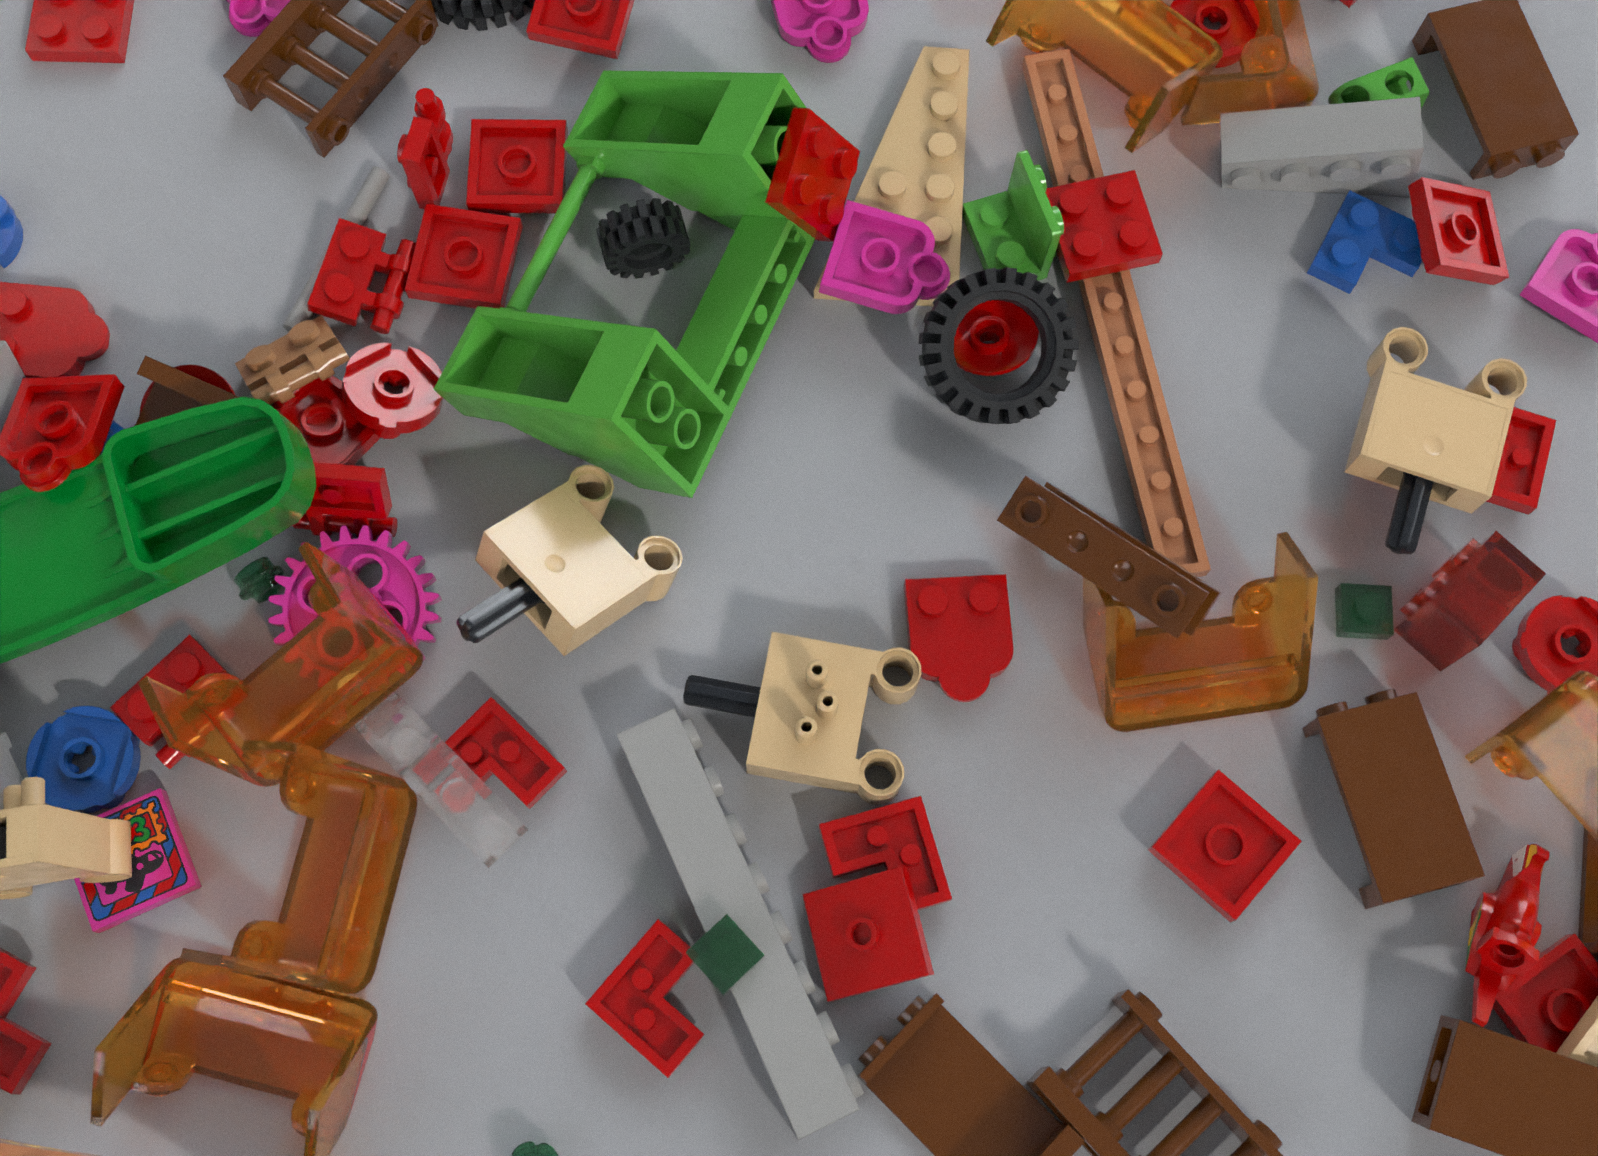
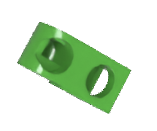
M1413 57L1342 84L1330 94L1328 102L1329 104L1420 97L1422 109L1430 91ZM1407 80H1409L1411 84V91L1409 90L1406 84Z

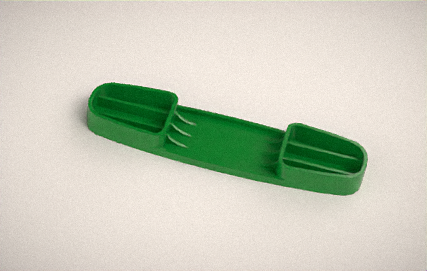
M244 396L191 408L123 429L107 441L102 455H99L87 466L72 470L63 483L51 490L35 492L21 484L1 492L0 664L51 645L164 595L253 550L296 524L311 506L317 487L315 466L308 444L300 430L265 401Z

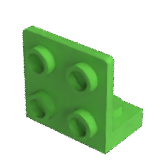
M1028 150L1017 152L1007 191L963 203L962 217L984 270L991 268L1003 269L1006 267L1016 268L1017 272H1030L1037 275L1036 280L1039 281L1048 276L1053 258L1056 257V249L1060 237L1064 233V222L1058 207H1051L1045 193L1047 184L1044 172L1039 164H1033Z

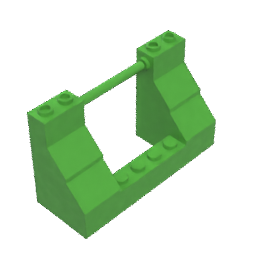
M603 70L563 145L565 150L577 162L576 166L579 170L506 308L500 307L498 309L477 306L433 390L464 416L506 423L568 455L577 456L639 488L693 498L815 241V238L765 202L793 108H806L784 74ZM602 177L632 179L690 211H699L735 230L677 350L654 328L526 312L595 179H601Z

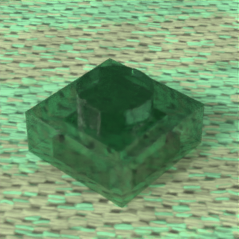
M1340 583L1335 588L1336 637L1388 640L1394 635L1392 586Z
M728 914L685 952L723 996L765 957Z

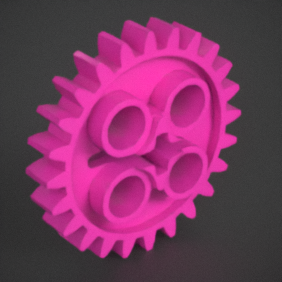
M365 525L360 530L358 539L353 538L350 529L346 526H341L339 541L335 542L327 533L322 531L320 532L321 547L317 550L305 542L301 543L302 551L306 556L302 562L290 557L285 559L288 566L294 571L291 577L275 576L274 578L278 584L286 588L284 595L269 596L268 600L282 607V613L268 618L269 623L285 628V631L274 639V643L279 646H293L284 658L287 663L294 664L303 659L305 660L299 674L302 677L308 679L320 670L319 686L327 689L336 677H338L340 692L348 694L354 680H358L360 688L365 693H371L373 678L378 677L384 686L391 687L392 677L390 671L396 669L408 677L411 673L406 660L411 656L417 660L424 661L426 657L422 651L420 652L403 641V636L399 631L390 636L381 635L378 629V621L384 611L366 588H361L357 578L359 572L368 564L381 565L383 571L381 581L376 586L368 589L388 611L398 610L401 612L403 617L402 627L417 646L420 641L427 643L436 642V638L425 630L427 624L439 623L442 620L439 615L428 611V606L442 601L441 596L438 593L425 591V588L436 581V577L433 573L418 575L417 572L424 566L425 559L418 555L406 560L411 548L410 544L404 540L392 549V534L389 531L384 530L376 542L373 541L372 530ZM338 568H344L352 595L363 604L368 605L360 611L363 621L376 643V649L373 652H369L366 647L360 624L349 615H345V613L352 609V606L336 576ZM331 584L334 592L333 600L325 608L314 609L310 602L311 592L318 585ZM339 631H350L354 639L350 652L340 657L333 656L329 646L331 638Z

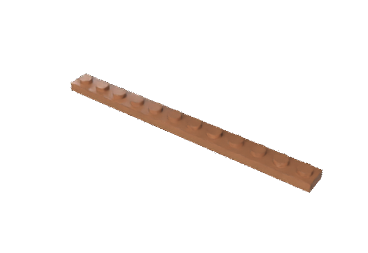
M1070 49L1025 55L1022 69L1053 187L1103 177L1104 174ZM1130 270L1078 280L1146 543L1196 577L1206 576L1211 568Z

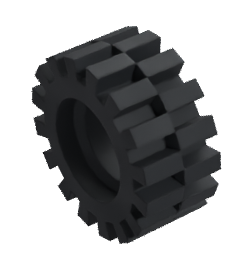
M652 198L650 204H646L645 200L641 199L636 200V206L630 207L628 203L619 206L621 210L619 213L611 210L606 214L607 219H601L598 223L599 228H596L606 269L610 270V273L614 276L620 273L621 278L628 279L631 274H634L635 279L643 278L644 273L648 272L651 273V276L658 275V269L664 268L668 271L674 268L673 262L681 263L685 260L684 255H689L690 252L689 246L691 244L681 210L678 205L674 206L673 202L669 200L662 204L661 199Z

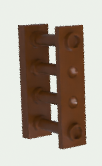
M291 0L223 77L236 102L249 111H252L262 99L268 98L308 123L305 130L316 153L325 158L334 146L340 145L346 139L352 125L420 46L426 45L433 38L439 25L431 0H416L409 9L393 0H358L395 23L380 42L336 16L350 0ZM326 31L367 56L351 76L307 49L320 33ZM299 65L338 91L322 109H319L278 83L291 66Z
M1025 475L997 519L998 522L1177 639L1183 632L1193 636L1221 595V592L1049 482L1042 486Z
M1127 989L1118 992L1111 999L1123 1015L1066 1071L1060 1068L1055 1073L1050 1066L1041 1067L1026 1082L1062 1124L1069 1125L1085 1141L1082 1146L1091 1156H1130L1118 1143L1124 1137L1121 1131L1178 1074L1202 1100L1146 1156H1180L1218 1117L1242 1142L1230 1156H1283L1278 1151L1282 1146V1142L1277 1135L1262 1121L1256 1120L1254 1123L1251 1122L1161 1025L1158 1020L1162 1018V1013L1141 992L1134 995ZM1140 1032L1163 1057L1105 1114L1099 1111L1094 1116L1079 1099L1084 1094L1082 1087Z

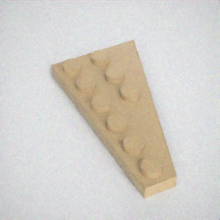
M923 46L854 202L912 218L926 224L931 229L935 238L933 252L940 255L949 267V286L959 280L970 49ZM825 264L815 286L813 299L846 301L819 293L820 283L826 268ZM919 299L916 306L933 307L935 299Z

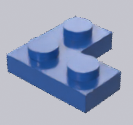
M1349 190L1307 274L1348 294L1356 286L1369 258L1413 277L1422 263L1415 221Z

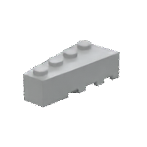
M1420 97L1221 113L1222 188L1347 194L1351 190L1359 195L1410 197L1408 185L1415 182L1418 178L1424 149Z

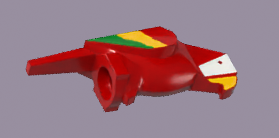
M1527 844L1512 855L1497 891L1494 894L1482 892L1471 913L1465 972L1474 976L1472 1022L1481 1027L1488 1023L1498 990L1505 993L1518 975L1523 976L1539 961L1540 951L1534 947L1542 930V925L1537 921L1540 881L1544 863L1549 860L1550 852L1537 844Z

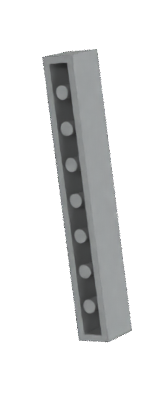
M673 708L616 734L797 1139L800 1140L860 1110L855 1098L864 1094L859 1080L850 1063L840 1067L831 1046L840 1042L827 1012L824 1011L816 1015L808 998V994L816 991L814 983L804 962L801 960L793 964L784 944L792 941V936L781 912L778 910L770 914L761 895L770 891L757 861L747 865L739 845L746 843L747 839L735 813L725 816L720 807L717 797L724 795L725 792L714 767L710 765L703 769L695 750L703 747V744L691 718L681 722L676 709Z

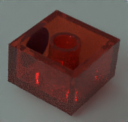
M1495 531L1481 543L1471 538L1455 555L1452 554L1431 575L1433 579L1423 589L1420 588L1404 603L1399 610L1406 617L1393 630L1441 672L1479 647L1546 573L1498 531Z

